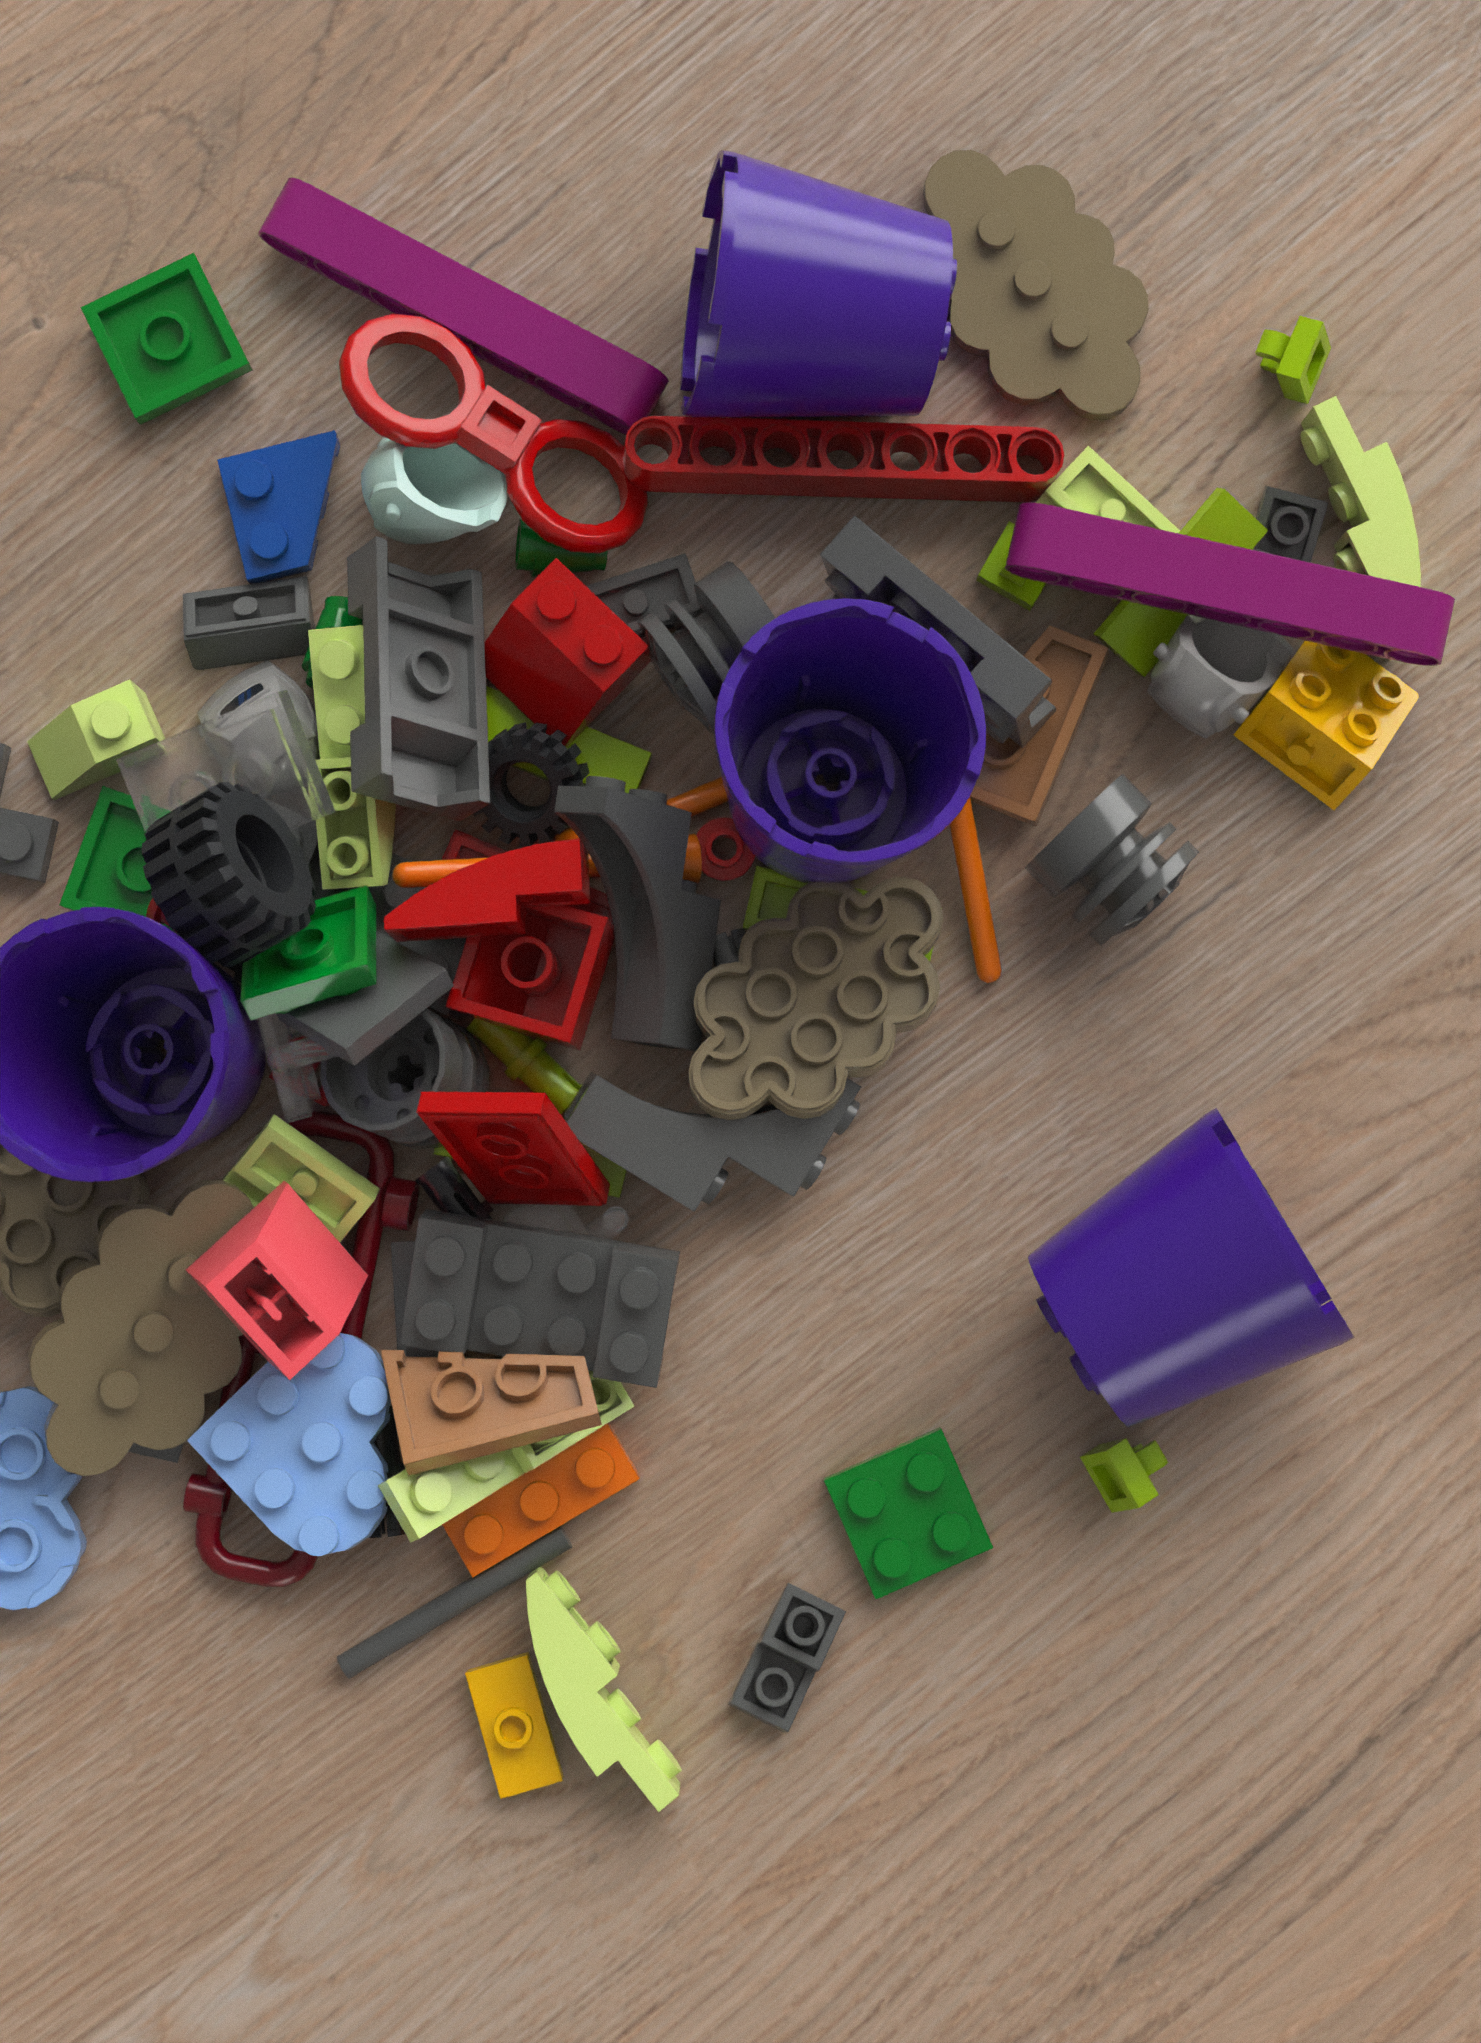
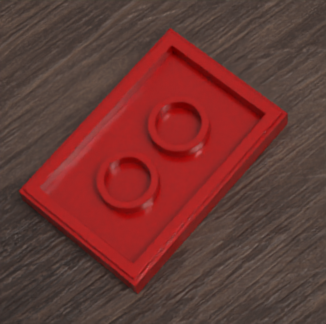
M421 1092L416 1113L489 1204L606 1205L610 1183L546 1093Z

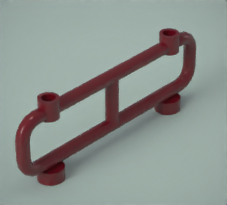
M304 1111L288 1118L286 1123L306 1137L318 1136L362 1146L369 1156L367 1180L380 1188L375 1201L358 1221L352 1257L368 1274V1277L340 1332L357 1336L362 1340L383 1227L410 1231L417 1210L419 1185L414 1180L393 1177L394 1151L389 1139L345 1122L339 1114L324 1111ZM244 1334L238 1337L242 1353L240 1368L231 1382L222 1387L218 1409L251 1378L255 1353L261 1354ZM208 1463L205 1475L191 1474L185 1490L183 1509L185 1512L197 1514L195 1545L201 1560L213 1573L233 1581L264 1587H287L301 1581L314 1568L318 1556H312L295 1549L283 1561H269L229 1552L221 1541V1527L229 1507L232 1489Z

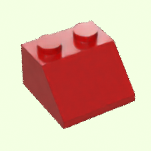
M557 558L510 604L485 641L486 679L533 724H547L546 734L552 735L557 729L565 733L567 736L562 741V744L566 748L651 662L649 646Z
M566 905L526 908L527 934L467 937L453 981L454 986L451 988L446 1007L523 1035L581 1051L615 938L614 924L610 919Z

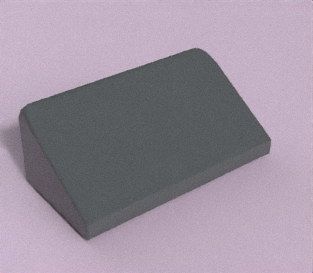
M307 576L183 594L184 643L192 666L196 670L306 655L309 647L308 630L315 629Z

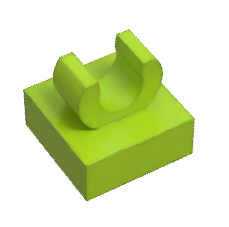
M1299 316L1291 337L1278 331L1265 329L1255 353L1257 356L1263 357L1260 364L1261 369L1277 375L1284 398L1308 404L1330 353L1331 345L1324 322Z
M1009 521L980 570L976 581L1031 611L1046 583L1019 577L1005 569L1015 524Z
M1127 1438L1099 1444L1080 1456L1112 1513L1140 1508L1157 1497L1159 1494L1148 1476L1169 1463L1156 1440L1151 1441L1144 1447L1141 1443L1131 1447Z

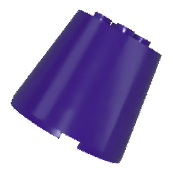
M720 150L712 167L702 209V217L713 219L708 249L695 248L683 339L680 390L692 393L690 397L683 396L682 414L692 417H887L919 415L929 396L938 362L945 360L950 343L951 323L947 321L949 301L956 281L957 260L953 259V240L949 222L739 153Z
M842 598L812 602L794 608L764 625L742 647L741 652L730 667L722 683L714 716V740L731 816L741 839L749 850L767 867L787 878L803 883L850 882L923 847L945 830L961 812L980 775L986 748V723L980 693L973 676L957 651L941 634L932 627L928 631L913 620L893 612V606L864 599ZM817 775H823L827 783L837 782L836 790L828 791L825 786H818L815 783Z
M82 907L80 910L65 912L47 920L39 919L13 935L0 947V1144L23 1163L43 1173L71 1181L100 1182L129 1178L146 1172L220 1135L237 1122L253 1102L263 1079L266 1065V1038L261 1018L250 1020L241 1003V985L215 963L206 960L197 949H194L166 926L130 911L107 907ZM160 1040H165L164 1048L167 1051L163 1062L164 1054L157 1049Z
M1217 1108L1203 1115L1028 1255L1033 1274L1044 1294L1036 1299L1037 1304L1055 1333L1061 1332L1065 1338H1068L1076 1353L1069 1356V1359L1077 1375L1088 1391L1094 1390L1097 1395H1103L1112 1410L1127 1427L1340 1346L1355 1338L1332 1300L1321 1306V1304L1332 1298L1255 1170L1252 1169Z

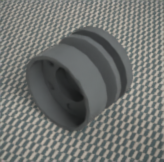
M729 561L693 584L697 600L703 611L698 617L694 618L675 599H671L664 604L666 612L676 629L674 633L671 634L655 614L650 613L638 621L639 628L650 649V660L659 676L680 706L695 716L712 734H714V716L717 705L714 698L719 696L722 683L730 667L748 640L764 625L775 619L773 613L742 571L733 562Z
M1123 773L1076 816L1025 867L1053 898L1063 894L1077 883H1080L1088 891L1072 914V917L1078 923L1099 904L1106 909L1109 915L1090 933V936L1100 946L1112 936L1135 928L1179 886L1189 863L1199 853L1189 841L1185 842L1167 860L1156 850L1176 830L1170 822L1160 826L1146 837H1143L1135 829L1148 812L1152 803Z
M425 1009L356 1065L350 1064L326 1048H323L321 1053L320 1080L329 1105L345 1122L412 1149L439 1148L443 1145L416 1113L421 1092H489V1066L481 1044L464 1027L439 1016L429 1009Z

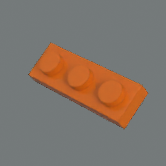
M607 1423L540 1466L524 1473L445 1522L442 1526L473 1578L640 1479V1475L610 1423Z

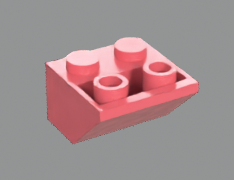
M285 1181L277 1186L186 1269L187 1273L263 1357L289 1380L340 1334L368 1277V1274Z

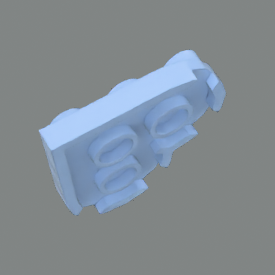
M340 1333L291 1380L267 1362L187 1440L268 1529L295 1550L306 1552L312 1556H323L350 1550L370 1537L386 1515L387 1507L385 1506L387 1501L378 1485L387 1480L386 1472L389 1471L385 1459L374 1442L389 1421L390 1414H388L391 1399L381 1356L377 1350L357 1336Z
M32 1386L0 1392V1607L9 1610L35 1608L63 1591L76 1573L80 1557L84 1554L87 1546L86 1536L81 1530L80 1520L67 1500L82 1479V1476L67 1472L53 1460L45 1442L44 1425L54 1402L39 1392L36 1387Z

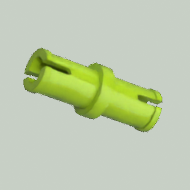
M477 1018L466 1028L470 1034L472 1033L508 1067L504 1073L512 1081L518 1077L533 1092L546 1093L560 1114L569 1107L582 1084L580 1085L544 1050L547 1044L543 1040L537 1038L533 1040L530 1036Z

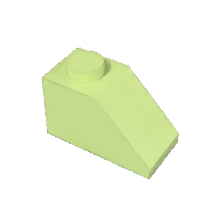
M130 679L70 705L27 741L53 800H57L170 750L146 693Z

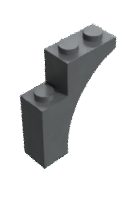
M587 776L585 786H558L554 812L571 827L590 854L603 883L614 924L617 956V990L611 1039L649 1047L696 1051L701 1045L703 1033L696 1024L693 1000L698 983L712 969L721 900L697 894V883L683 880L692 812L666 805L668 795L643 789H630L629 793H626V782L614 778Z
M590 1072L564 1113L563 1118L580 1142L695 1212L701 1201L709 1205L720 1192L728 1176V1171L722 1168L728 1157L793 1197L800 1187L805 1190L809 1189L820 1175L826 1163V1157L820 1153L833 1132L838 1135L843 1134L856 1116L860 1103L854 1100L861 1086L847 1078L844 1094L836 1106L819 1117L802 1119L788 1116L771 1104L761 1107L746 1118L725 1120L713 1117L710 1114L676 1111L648 1103Z

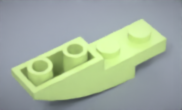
M1336 396L1313 406L1301 423L1304 429L1300 434L1301 442L1309 460L1315 466L1322 465L1331 483L1328 495L1335 513L1341 521L1346 522L1349 520L1352 526L1334 544L1337 551L1333 557L1335 568L1421 587L1419 545L1412 507L1402 475L1388 443L1385 442L1364 452Z
M363 625L308 630L320 759L310 760L322 890L354 888L365 885L368 887L388 885L393 850L396 804L351 792L350 732L365 723Z
M589 1371L602 1423L600 1426L408 1476L406 1469L379 1484L378 1487L409 1541L418 1540L524 1473L535 1469L633 1408L634 1404L622 1383L594 1378L593 1371Z
M540 1566L530 1572L526 1579L527 1610L534 1651L543 1681L556 1712L574 1745L597 1777L618 1760L656 1810L660 1812L679 1796L680 1782L675 1776L682 1769L672 1753L660 1740L657 1739L650 1745L635 1726L641 1720V1717L625 1694L618 1688L610 1694L604 1687L619 1672L620 1664L614 1657L621 1650L616 1641L600 1622L596 1621L591 1626L586 1623L574 1607L581 1601L577 1592L558 1570L549 1576L545 1569Z

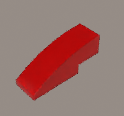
M577 838L534 844L491 856L454 871L411 896L384 916V930L396 942L527 934L526 908L591 904L588 851L581 839Z

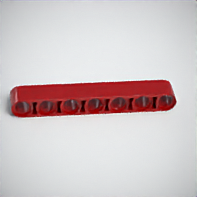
M648 416L634 422L627 431L623 467L624 473L632 485L640 490L649 492L1032 502L1037 501L1055 481L1063 466L1065 455L1063 445L1057 436L1047 429L1038 427ZM652 444L663 448L669 457L661 463L651 464L640 459L636 452L641 447ZM716 446L726 450L732 457V460L725 465L715 466L704 461L700 452L707 447ZM774 448L784 449L792 455L795 463L789 467H776L770 464L763 454ZM836 450L847 451L854 456L858 465L846 470L837 468L831 464L827 454ZM897 452L910 453L916 457L920 463V468L914 471L901 470L894 465L890 456ZM958 454L972 455L979 460L983 470L977 473L965 472L957 466L954 456ZM1025 455L1036 458L1043 465L1045 473L1039 475L1028 474L1021 469L1017 458Z

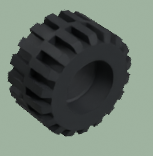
M220 782L215 786L213 785L156 820L145 832L146 841L142 843V856L146 864L143 866L145 878L151 886V894L154 901L160 907L170 927L176 930L181 938L194 949H197L206 960L212 963L218 961L224 967H233L236 964L240 966L306 928L311 922L310 916L314 914L316 907L313 898L316 892L307 858L294 833H292L276 810L274 811L257 793L253 795L247 787L238 783L233 786L229 782Z

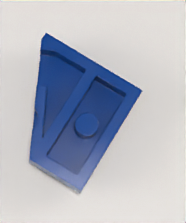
M335 430L217 459L246 578L250 584L267 582L312 570L318 546L317 532L320 521L324 518L329 498L327 489L335 456L338 457L340 442Z

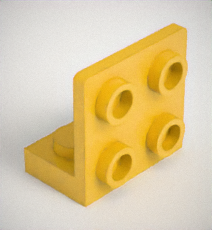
M1304 640L1272 687L1256 704L1243 723L1240 724L1233 736L1331 809L1335 810L1373 769L1418 700L1419 695L1415 690L1402 682L1400 678L1390 673L1366 654Z

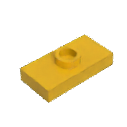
M529 1652L468 1669L465 1675L500 1799L563 1781V1771Z

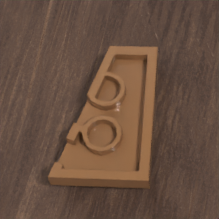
M1050 625L1023 656L1052 680L1043 697L1053 704L1057 711L1024 748L1020 747L1010 737L1002 744L986 732L983 765L970 795L971 801L1036 827L1109 656V647Z
M381 1350L403 1463L408 1476L602 1425L585 1356L506 1354L502 1359L465 1358L463 1352L439 1351L438 1357L406 1356L404 1350Z

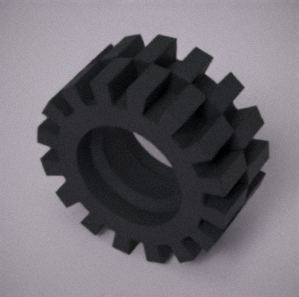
M525 722L515 724L508 731L504 729L488 742L490 804L473 813V816L475 817L484 812L488 820L481 827L489 834L496 827L503 830L499 838L500 841L510 844L516 837H519L520 847H527L533 845L538 839L540 843H547L567 828L568 824L554 812L558 786H585L586 783H583V779L590 772L587 762L578 765L575 760L582 753L576 743L569 749L562 744L567 735L559 729L552 735L546 734L547 724L535 723L530 729H527ZM526 762L537 766L543 771L550 784V794L546 803L539 806H527L514 798L507 787L506 781L511 765Z

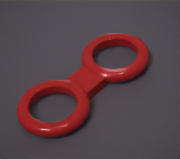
M389 314L367 320L347 338L339 360L342 390L356 415L377 434L406 447L437 449L457 443L505 474L508 497L525 524L545 541L570 552L600 554L623 546L642 527L649 502L647 491L640 490L632 485L624 473V446L609 432L584 421L552 419L541 423V418L489 385L486 387L484 372L470 348L448 328L421 316ZM394 343L415 345L433 353L448 366L457 382L459 394L457 407L449 415L435 419L412 418L394 410L377 394L369 380L367 366L369 356L378 348ZM555 448L577 449L594 457L609 470L618 486L621 502L618 514L612 520L597 525L576 523L560 516L544 502L535 486L532 469L535 459L542 452Z

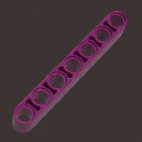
M288 178L258 232V235L264 242L286 257L394 314L421 316L448 328L470 348L473 355L624 435H627V431L634 422L651 415L669 382L661 371L637 356L300 179Z
M1022 503L1019 505L1005 569L1011 574L1034 581L1423 666H1437L1441 664L1455 599L1452 596L1432 589L1041 503Z

